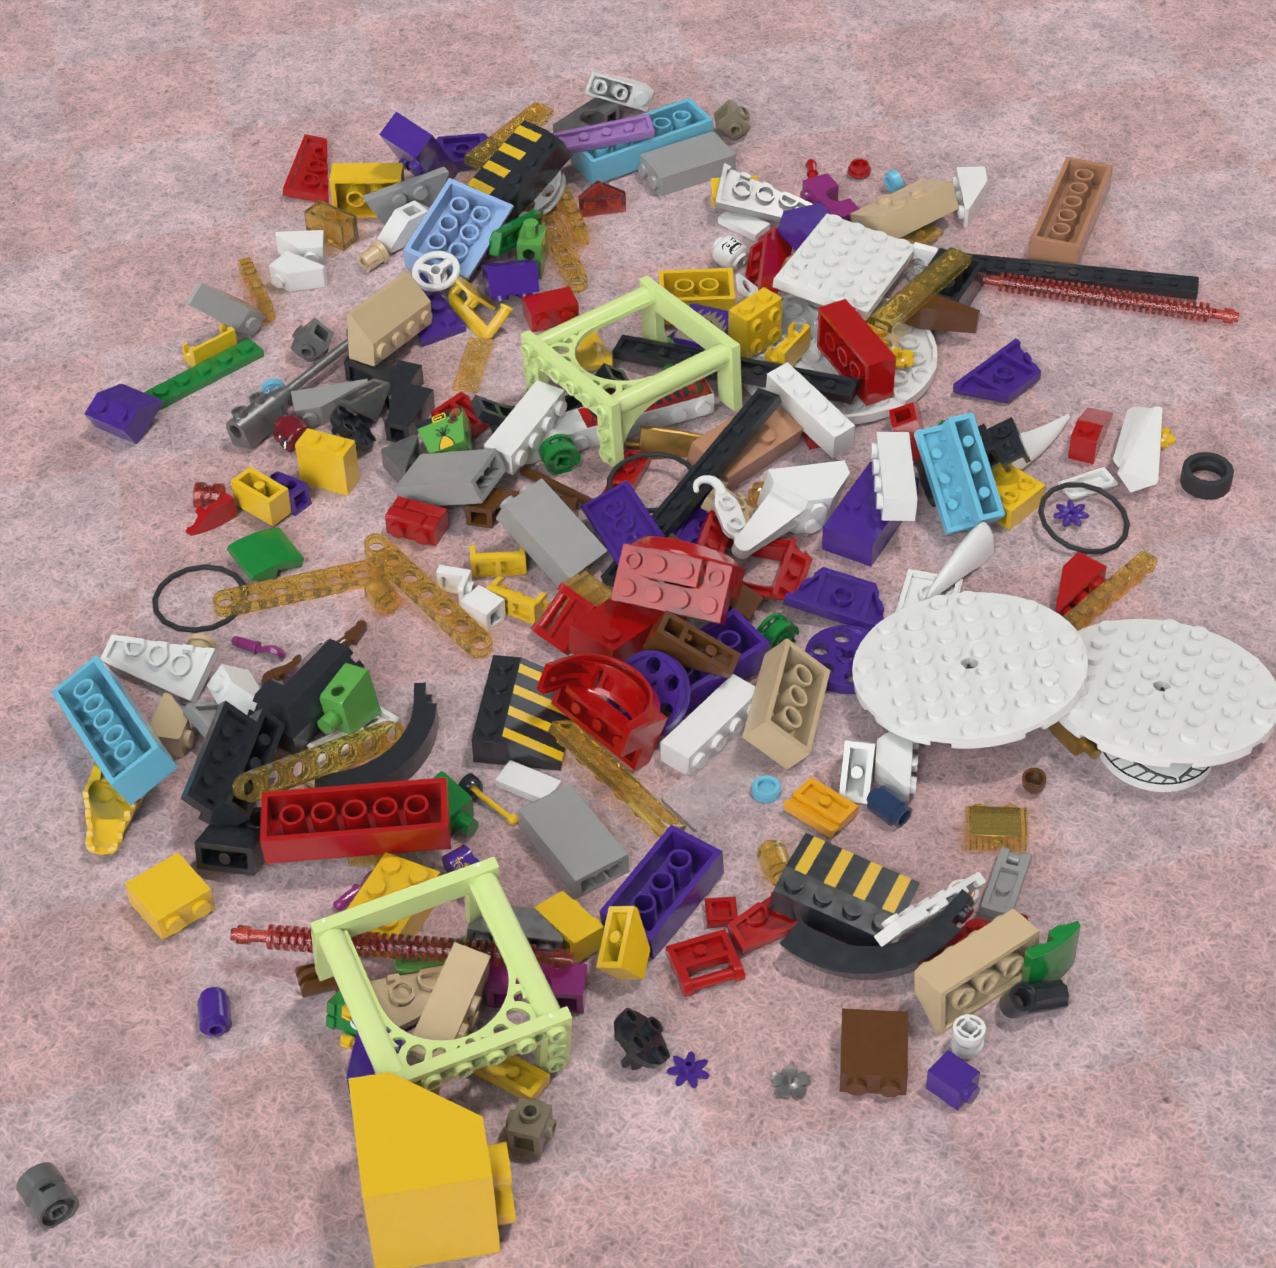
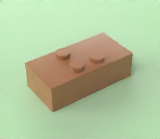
M779 405L720 476L719 480L722 478L728 483L726 488L729 490L733 489L797 447L804 428ZM734 416L692 442L686 460L690 462L692 467Z

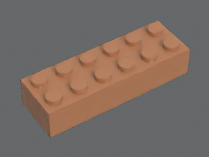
M1066 157L1031 236L1029 260L1079 265L1110 190L1113 165Z

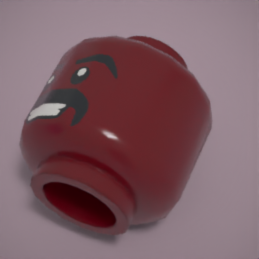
M296 414L281 416L274 423L273 438L287 452L292 453L296 451L295 444L305 430L311 428Z

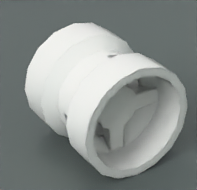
M966 1014L961 1015L954 1021L951 1048L958 1057L973 1059L981 1055L984 1047L986 1026L979 1017Z

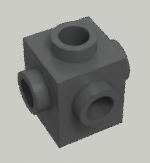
M314 317L304 327L300 325L292 335L294 340L290 349L307 362H312L317 357L322 358L327 353L334 332Z

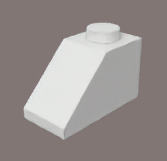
M324 230L275 232L279 254L282 255L289 251L325 266L326 244Z
M286 251L269 265L271 284L277 288L293 292L328 285L326 266Z
M221 664L207 685L217 704L219 705L226 700L246 715L249 709L254 711L257 703L253 702V698L260 688L250 671Z
M845 740L839 794L852 802L868 803L866 798L872 784L877 745L875 742Z

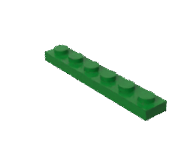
M248 338L154 386L144 393L161 399L164 402L159 409L160 411L264 357V351Z

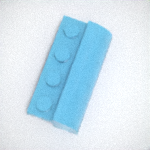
M973 412L947 418L942 425L920 429L914 433L945 536L963 531L970 532L980 522H985L989 526L1005 516Z

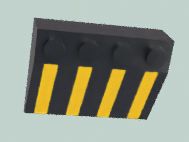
M524 120L470 180L467 186L512 204L514 208L505 221L507 224L519 217L573 155L558 137L548 130Z
M493 655L471 739L473 762L507 765L511 760L529 768L561 771L572 720L551 704L555 691L543 695L536 690L544 669L543 666L522 657Z
M805 833L773 890L769 909L795 921L801 920L809 927L849 945L880 946L874 936L884 929L881 923L895 913L899 914L910 906L920 883Z

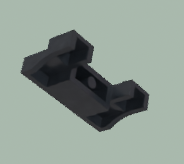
M1012 417L988 429L985 424L978 426L990 467L1000 462L1004 470L1009 472L1011 471L1009 464L1022 457L1026 463L1031 462L1020 431ZM921 460L915 463L920 476L919 480L928 502L932 507H935L936 504Z

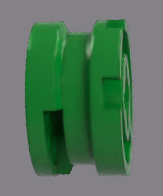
M567 434L552 435L543 441L539 448V456L546 470L552 475L572 471L571 468L574 465L578 466L581 459L573 439ZM555 439H558V441L555 442V443H552V442H551V441H553V440H555Z
M781 613L769 615L757 628L770 642V650L786 638L795 644L797 640L794 637L799 635V628L791 621H788Z

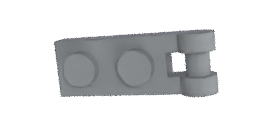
M1001 847L980 906L979 915L995 918L1013 908L1015 909L1031 864L1032 854L1022 852L1021 855L1011 852L1010 848Z

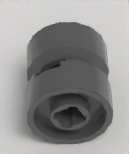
M43 1162L34 1165L17 1182V1192L26 1206L30 1207L29 1210L42 1228L51 1229L71 1218L78 1209L79 1200L70 1186L65 1183L63 1176L53 1163Z

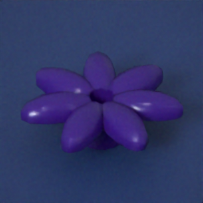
M1068 500L1067 507L1063 504H1057L1056 508L1060 512L1053 516L1055 519H1064V527L1068 526L1071 522L1076 526H1081L1080 519L1089 518V514L1083 512L1085 504H1078L1074 507L1072 500Z
M692 1051L688 1053L685 1060L679 1056H673V1061L677 1066L667 1069L669 1075L677 1076L676 1086H681L688 1080L690 1086L696 1088L698 1086L697 1078L708 1079L710 1076L709 1073L702 1070L708 1064V1060L702 1059L695 1062V1054Z

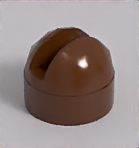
M1039 768L1027 769L1022 775V785L1026 792L1030 794L1042 792L1046 786V774Z

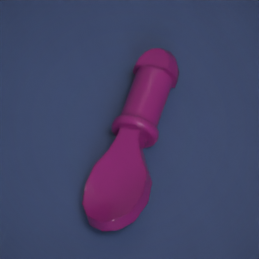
M234 636L231 639L232 645L250 651L255 655L258 652H270L281 658L286 656L284 650L276 645L261 646L260 641H253L239 636Z
M373 870L364 876L360 886L354 884L351 889L333 902L335 910L341 911L350 905Z

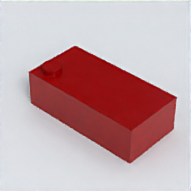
M846 299L818 307V350L840 376L859 379L860 388L856 395L865 406L893 398L896 356L859 315L857 309L852 307Z
M610 597L570 624L569 651L573 654L582 651L585 653L601 654L624 662L630 656L646 651L643 645L652 626L664 612L611 600ZM676 615L685 621L687 620V617Z

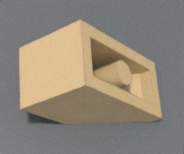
M164 693L150 726L171 756L183 758L187 748H192L195 734L190 728L189 719L183 714V710L170 693Z

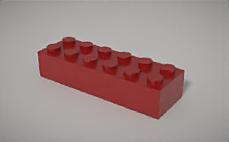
M447 778L262 792L260 844L265 863L382 855L385 852L395 854L451 849L450 797Z

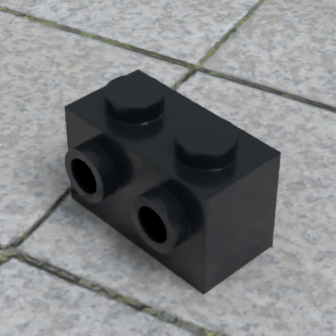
M209 824L195 841L197 869L255 876L265 863L260 844V830Z

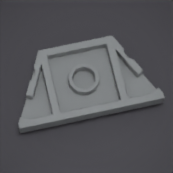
M445 167L438 168L363 195V200L381 222L386 225L395 209L414 200L430 208L444 187L449 171Z

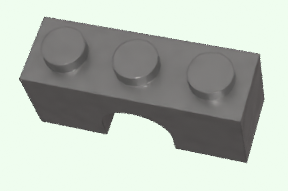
M595 97L554 123L553 133L620 120L619 104Z

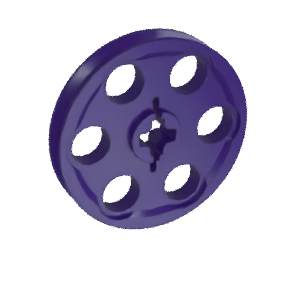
M853 625L832 626L819 631L808 641L805 652L833 672L829 674L826 690L840 694H856L854 682H849L846 678L853 676L852 668L856 651L870 630ZM846 637L849 641L838 642L835 638ZM816 649H824L827 651V653L820 655L814 653L813 651Z
M655 650L638 652L624 662L639 671L653 687L660 700L661 713L664 707L669 704L673 708V713L666 720L660 735L661 737L672 731L680 723L687 711L691 693L689 677L682 664L670 655ZM659 659L661 662L660 669L652 674L650 665L653 660ZM677 676L679 685L674 691H670L668 683L672 677ZM608 698L609 704L621 712L620 705ZM627 712L622 713L629 720H632Z

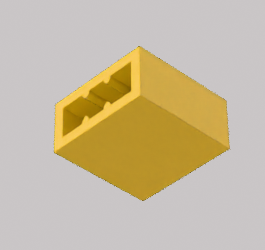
M765 287L728 310V336L740 344V357L751 359L781 339L782 297Z
M307 428L296 442L295 448L301 481L310 486L347 496L351 493L360 480L355 440Z
M1001 463L991 469L1005 512V516L997 521V523L1011 530L1039 508L1041 498L1045 495L1046 485L1009 464L1011 471L1006 472Z
M178 852L125 883L130 904L162 941L216 909L211 888Z

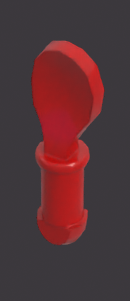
M809 159L806 162L808 179L818 176L817 163L813 159Z

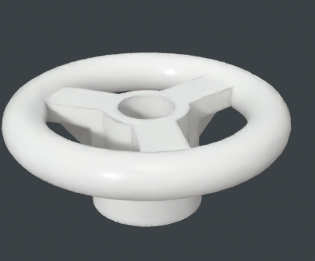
M432 251L422 255L412 268L414 280L421 289L430 292L449 288L455 283L460 274L458 260L455 256L445 251ZM435 258L445 259L440 264L432 266L424 264ZM450 266H453V272L448 278L446 271ZM419 271L427 274L429 284L421 280Z

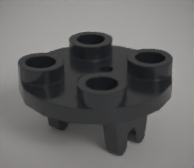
M337 405L329 415L330 423L333 426L331 429L332 434L336 435L338 433L340 437L355 440L356 449H369L376 441L375 436L368 428L370 422L363 415L358 414L356 416L341 405Z
M625 1008L616 1016L614 1021V1038L626 1052V1055L621 1060L622 1068H627L630 1065L631 1070H637L643 1066L655 1069L670 1058V1052L661 1034L663 1032L662 1024L655 1017L650 1016L647 1018L630 1008Z

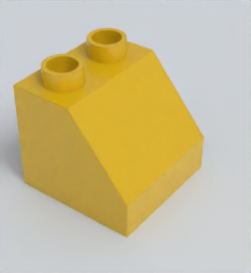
M391 1072L349 1078L362 1198L375 1268H409L501 1252L498 1226L516 1223L511 1188L512 1176L506 1142L487 1145L482 1116Z

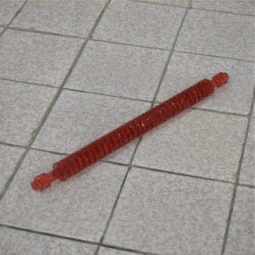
M985 272L982 281L983 287L985 284L998 286L999 292H1002L1003 287H1005L1004 292L1008 293L1009 288H1011V293L1015 294L1017 289V294L1019 295L1024 290L1023 295L1026 296L1028 291H1030V296H1034L1036 292V297H1040L1041 293H1043L1042 298H1046L1047 294H1049V299H1053L1055 295V300H1059L1060 296H1062L1061 301H1065L1066 297H1068V302H1072V299L1075 298L1074 303H1078L1079 299H1081V304H1084L1086 299L1087 305H1091L1093 300V306H1097L1099 301L1100 307H1104L1106 302V308H1110L1111 303H1113V309H1116L1117 304H1119V309L1123 310V306L1126 305V311H1129L1130 306H1132V311L1136 312V308L1139 307L1138 312L1142 313L1143 308H1145L1146 314H1149V309H1152L1151 314L1155 315L1156 310H1158V315L1160 316L1162 311H1165L1164 316L1168 317L1169 312H1171V317L1173 318L1175 313H1178L1177 318L1181 319V315L1184 314V319L1186 320L1188 315H1191L1190 320L1194 321V317L1197 316V321H1200L1201 317H1204L1203 322L1206 323L1207 318L1223 320V323L1232 324L1233 322H1238L1240 313L1235 312V309L1225 308V310L1209 308L1210 303H1206V307H1203L1204 302H1200L1199 306H1197V301H1193V305H1190L1191 300H1187L1186 304H1184V299H1180V303H1177L1178 298H1174L1173 302H1171V297H1167V301H1164L1165 296H1161L1160 300H1158V295H1154L1153 300L1151 299L1152 294H1148L1146 299L1145 293H1142L1140 298L1139 292H1135L1133 297V291H1129L1128 296H1126V290H1122V294L1119 295V289H1116L1115 294H1113V288H1109V293H1106V287H1103L1102 292H1100V287L1097 286L1096 291H1094L1093 285H1090L1089 290H1087L1088 285L1086 284L1081 289V284L1078 283L1075 288V283L1071 282L1070 287H1068L1069 282L1066 281L1064 286H1062V281L1059 280L1057 285L1056 280H1052L1051 284H1049L1050 279H1045V283H1043V278H1039L1037 282V277H1033L1032 281H1030L1031 276H1026V280H1024V275H1020L1018 279V274H1014L1012 279L1011 273H1007L1005 278V272H1001L1000 277L987 275V272Z
M270 924L267 930L253 929L252 926L238 925L237 928H232L230 932V939L236 941V944L250 945L251 942L266 943L268 950L275 948V950L281 951L283 948L284 951H290L291 949L292 952L299 950L300 952L307 951L308 953H313L311 927L308 929V927L303 926L300 929L299 926L292 928V926L286 925L284 928V925H277L276 927L275 924ZM367 931L366 935L364 932L351 937L359 957H362L364 954L365 957H371L372 955L373 958L381 956V958L386 959L389 956V959H395L397 955L398 960H403L405 956V960H412L413 957L414 961H419L421 958L424 962H427L428 959H430V962H436L438 958L439 963H444L455 942V939L451 937L448 940L446 937H440L438 940L437 936H432L430 941V936H424L422 940L421 935H416L414 939V935L408 934L406 937L405 934H399L398 936L397 933H392L391 935L383 933L381 935L380 932H375L373 935V932ZM462 938L456 939L455 943L490 955V967H493L495 962L496 967H502V964H504V968H507L495 941L490 940L488 944L487 940H481L479 946L478 939H473L472 945L470 939H465L464 943ZM530 944L539 964L553 965V968L566 969L567 966H573L574 953H568V949H554V952L537 951V945Z

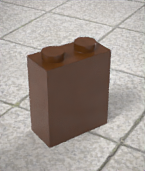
M842 1008L839 1092H848L854 1096H860L865 1093L882 1094L885 1097L906 1095L908 1081V1012Z

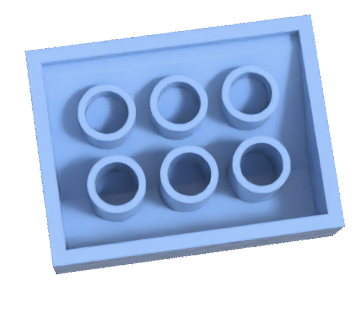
M449 178L403 249L405 266L412 269L415 262L422 255L432 251H445L456 257L460 264L459 276L469 281L490 247L489 238L491 233L503 226L514 206ZM435 258L424 264L432 266L440 264L445 259ZM450 266L446 271L448 278L453 272V266Z

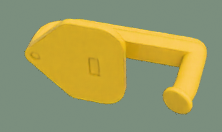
M458 276L449 290L450 306L480 339L488 341L496 334L514 309L501 303L499 311L491 322L487 324L474 310L480 302L495 311L497 306L466 279ZM462 290L467 293L468 299L466 302L459 296Z

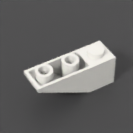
M593 71L585 90L587 95L645 112L648 110L654 90L646 83Z
M985 166L956 167V177H952L951 181L953 182L959 207L957 209L958 220L962 219L964 228L969 226L986 199L988 179Z

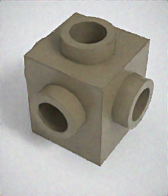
M731 99L714 112L715 125L725 137L729 136L732 140H737L747 134L751 128L749 111L744 106H738Z
M519 1097L515 1110L510 1109L506 1119L509 1150L538 1157L542 1156L547 1139H553L557 1127V1120L553 1119L551 1104H546L539 1099L529 1100Z

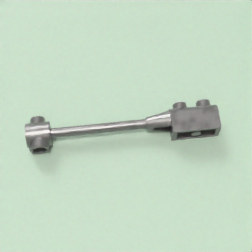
M348 328L346 330L347 339L288 385H284L269 393L255 392L249 396L251 404L247 407L241 405L231 410L233 418L226 423V429L232 444L251 449L272 433L276 420L284 416L282 408L290 400L291 391L300 389L349 350Z

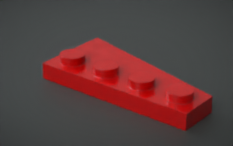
M304 134L283 186L284 196L318 203H329L327 138Z
M773 891L771 896L763 902H757L728 923L727 931L741 955L786 937L799 922L769 909Z

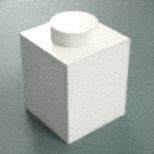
M480 585L470 593H467L461 600L462 619L486 633H489L506 618L505 599Z

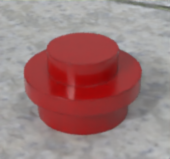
M854 159L848 166V174L857 179L866 178L871 174V167L865 159Z

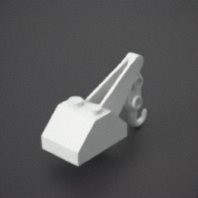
M845 460L769 469L757 502L758 509L747 523L737 499L726 490L724 484L718 478L711 475L698 477L693 483V490L695 493H698L699 486L704 483L714 488V510L724 534L734 540L731 549L732 554L739 559H745L788 531L794 534H811L821 530L836 508L850 472Z

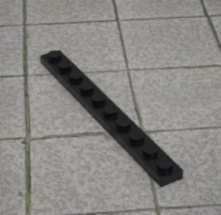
M961 253L986 260L984 278L1197 300L1199 277Z
M622 334L612 352L614 359L663 368L667 364L676 365L705 350ZM741 357V383L766 388L767 374L782 366V364ZM793 367L827 400L852 404L860 388V381L856 378ZM717 371L708 375L707 377L718 379Z
M758 388L652 514V518L666 538L676 531L712 487L709 484H701L699 492L695 493L693 490L694 481L703 475L720 478L782 403L779 394ZM614 561L600 576L603 583L610 587L614 586L618 569Z

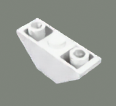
M414 200L395 209L378 236L377 241L382 243L390 253L404 248L430 208Z
M889 731L877 739L874 780L881 786L886 785L909 803V794H916L917 777L911 776V772H917L918 754L912 753L913 750H919V743Z

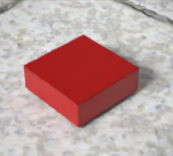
M736 896L705 898L707 928L728 927V923L738 917Z

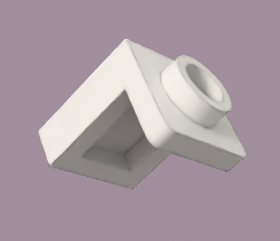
M439 565L436 571L438 591L458 594L459 606L461 607L463 597L476 588V583L472 582L471 570Z

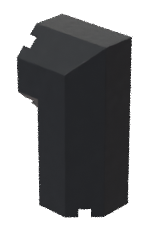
M328 639L323 644L319 643L283 680L269 679L255 693L253 702L257 703L254 711L249 709L247 715L250 716L263 708L284 722L286 725L278 747L297 755L321 730L317 724L318 720L324 715L320 702L321 693L345 663L365 668L360 660L356 663L351 658L354 653L348 646Z

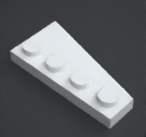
M111 635L100 659L106 664L196 703L220 651L209 647L201 648L193 645H179L164 641L156 642L142 638Z
M977 872L945 891L943 889L931 898L927 897L915 906L911 905L901 913H895L881 923L884 929L874 936L875 939L883 947L936 919L962 889L970 895L986 883V880L980 872Z

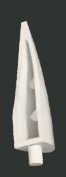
M1069 414L1039 428L1020 433L1031 462L1026 463L1022 457L1010 464L1022 471L1037 459L1061 433L1070 419ZM997 463V464L991 466V469H993V468H994L995 466H997L999 463Z
M985 522L976 524L956 547L938 573L924 600L942 593L968 573L980 567L994 553V533Z

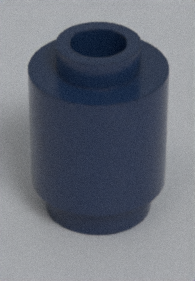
M886 785L873 788L866 798L868 802L867 809L889 826L902 827L912 814V808L909 807L908 801Z

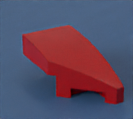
M226 493L207 506L206 509L197 506L195 510L197 518L192 526L187 527L186 533L190 536L205 533L237 517L234 497Z

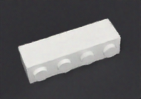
M788 362L767 374L766 390L780 395L782 400L780 406L804 428L803 431L832 459L853 447L855 425Z
M537 380L484 444V449L496 448L507 469L506 473L514 475L517 469L525 464L527 457L533 449L538 448L545 434L552 430L556 420L564 415L567 408L564 390Z
M877 432L876 442H871L870 457L873 459L872 475H877L874 477V492H879L876 493V509H881L882 520L915 521L918 499L909 432Z
M732 674L730 678L660 742L661 761L688 777L695 770H701L714 752H720L725 746L726 741L732 735H738L748 718L756 687Z

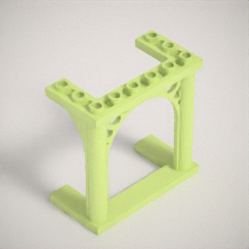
M649 276L639 279V288L538 335H535L530 330L521 333L522 345L520 350L524 361L525 393L528 392L537 380L548 384V375L556 384L558 383L569 395L579 400L585 408L595 413L598 419L599 455L603 462L608 463L612 467L624 460L623 446L633 424L648 407L661 398L716 371L719 400L733 411L742 408L740 344ZM641 310L643 338L665 342L664 319H666L706 349L655 375L628 381L609 380L592 375L579 365L575 357L578 345L589 334ZM559 350L568 351L565 354L557 353ZM614 388L616 391L610 395L605 389Z
M495 857L310 923L317 976L320 981L334 976L375 1074L391 1072L431 1091L441 1086L443 1082L453 1078L462 1079L468 1077L474 1070L487 1065L489 1067L497 1066L506 1058L518 1053L524 1055L535 1050V1066L550 1073L562 1070L570 1062L571 1013L567 1006L560 1008L499 882V865ZM465 896V918L468 924L483 916L505 962L509 978L507 996L497 1015L480 1030L453 1040L423 1039L400 1029L384 1013L351 937ZM521 993L523 1000L515 1001L514 997ZM511 1011H521L529 1016L530 1021L516 1025L507 1019V1014ZM504 1027L506 1029L496 1034L494 1033L496 1028ZM403 1040L405 1041V1044L401 1047L399 1053L397 1054L396 1050L399 1049V1045H397L394 1041ZM417 1047L424 1049L426 1053L425 1059L420 1063L410 1066L406 1061L409 1052ZM443 1050L445 1052L432 1057V1054L436 1051Z

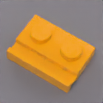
M810 777L792 794L789 800L786 799L784 801L783 810L829 839H832L837 831H841L858 814L859 806L813 777Z

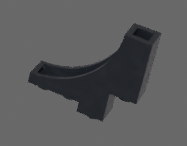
M347 356L344 360L346 380L357 381L367 379L369 381L375 378L390 384L385 404L389 409L387 419L384 422L386 440L398 442L411 435H418L419 432L415 424L428 419L431 411L435 408L433 389L422 387L424 384L422 365L398 360L395 366L379 363L374 367L350 359Z

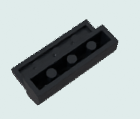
M226 700L220 703L180 799L200 811L198 819L210 825L235 827L249 820L286 724L263 708L248 716Z

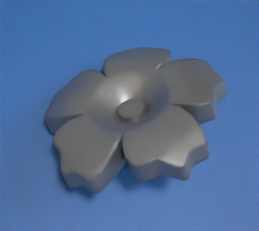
M791 1064L782 1069V1074L773 1072L770 1080L772 1086L776 1088L774 1095L779 1099H789L791 1093L796 1101L804 1098L806 1093L805 1087L811 1085L810 1075H806L804 1072L797 1074V1066H792Z

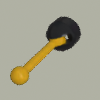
M469 773L461 779L458 785L471 796L472 800L478 797L505 817L510 826H515L518 823L517 815L509 814L482 793V781L473 773Z

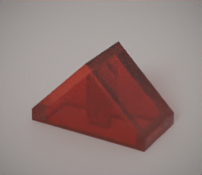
M597 180L578 196L579 217L626 212L625 191Z

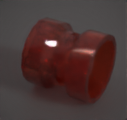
M196 482L193 489L194 507L201 506L205 508L225 495L226 488L224 483L208 485L206 482Z

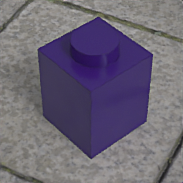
M947 1050L928 1070L926 1089L958 1111L965 1103L971 1104L977 1098L980 1092V1087L978 1086L980 1071Z

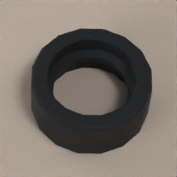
M1198 452L1184 460L1180 483L1182 488L1195 498L1204 500L1218 499L1224 497L1230 491L1234 469L1232 464L1219 454ZM1211 471L1218 474L1221 479L1207 481L1194 476L1193 472Z

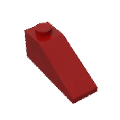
M1089 407L1077 419L1071 434L1068 459L1094 464L1113 413Z

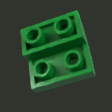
M279 527L249 534L234 541L227 547V551L251 581L276 579L278 570L302 567L304 557Z
M1078 921L1054 927L1048 932L1047 943H1038L1025 950L1021 983L1034 984L1059 980L1070 970L1075 962L1081 927Z

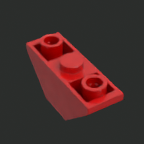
M912 402L889 410L893 432H909L914 465L922 460L914 436L917 430L924 429L918 402Z

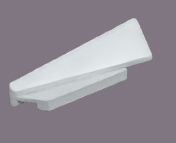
M1136 406L1127 409L1113 460L1119 468L1117 474L1130 492L1158 483L1163 409L1159 406L1152 408Z

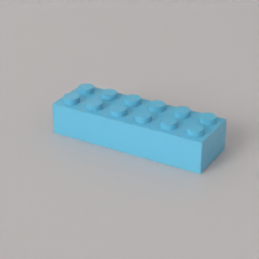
M687 98L644 113L650 115L655 130V137L573 153L571 163L594 186L638 170L640 154L712 132L713 119L691 98Z
M97 655L51 691L109 784L130 805L145 796L148 791L178 768L118 677Z

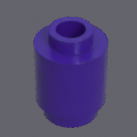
M210 987L203 990L197 1001L199 1029L202 1033L212 1037L221 1036L232 1027L230 998L219 987Z

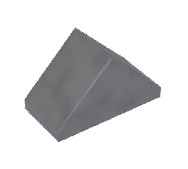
M373 378L334 399L335 405H341L348 411L377 421L388 395L390 384L389 382Z
M411 435L381 449L383 468L397 483L420 455L418 435Z

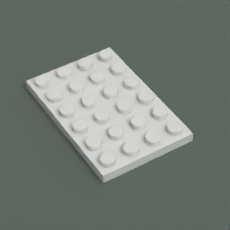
M826 214L776 275L772 287L823 306L846 299L866 321L912 259L914 244L905 239L889 236L883 231L866 228L860 223L844 220L838 215Z

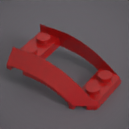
M710 510L698 530L700 533L696 544L724 553L726 547L732 549L734 540L724 534L718 517L715 516L716 512ZM791 537L790 540L777 538L750 555L781 561L772 587L743 581V584L759 594L763 599L784 600L786 593L796 591L800 583L806 579L812 558L806 550L802 553L795 544L797 539ZM704 564L703 570H702V575H703V576H705V571H706V565H705V564Z

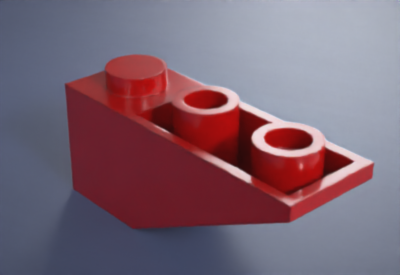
M1077 552L1063 565L1055 612L1070 622L1079 608L1084 609L1095 593H1101L1107 583L1105 578L1107 566L1081 552Z

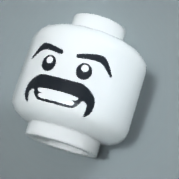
M728 235L724 238L720 237L713 244V260L721 267L733 268V270L738 271L747 263L749 258L747 255L748 248L733 235Z

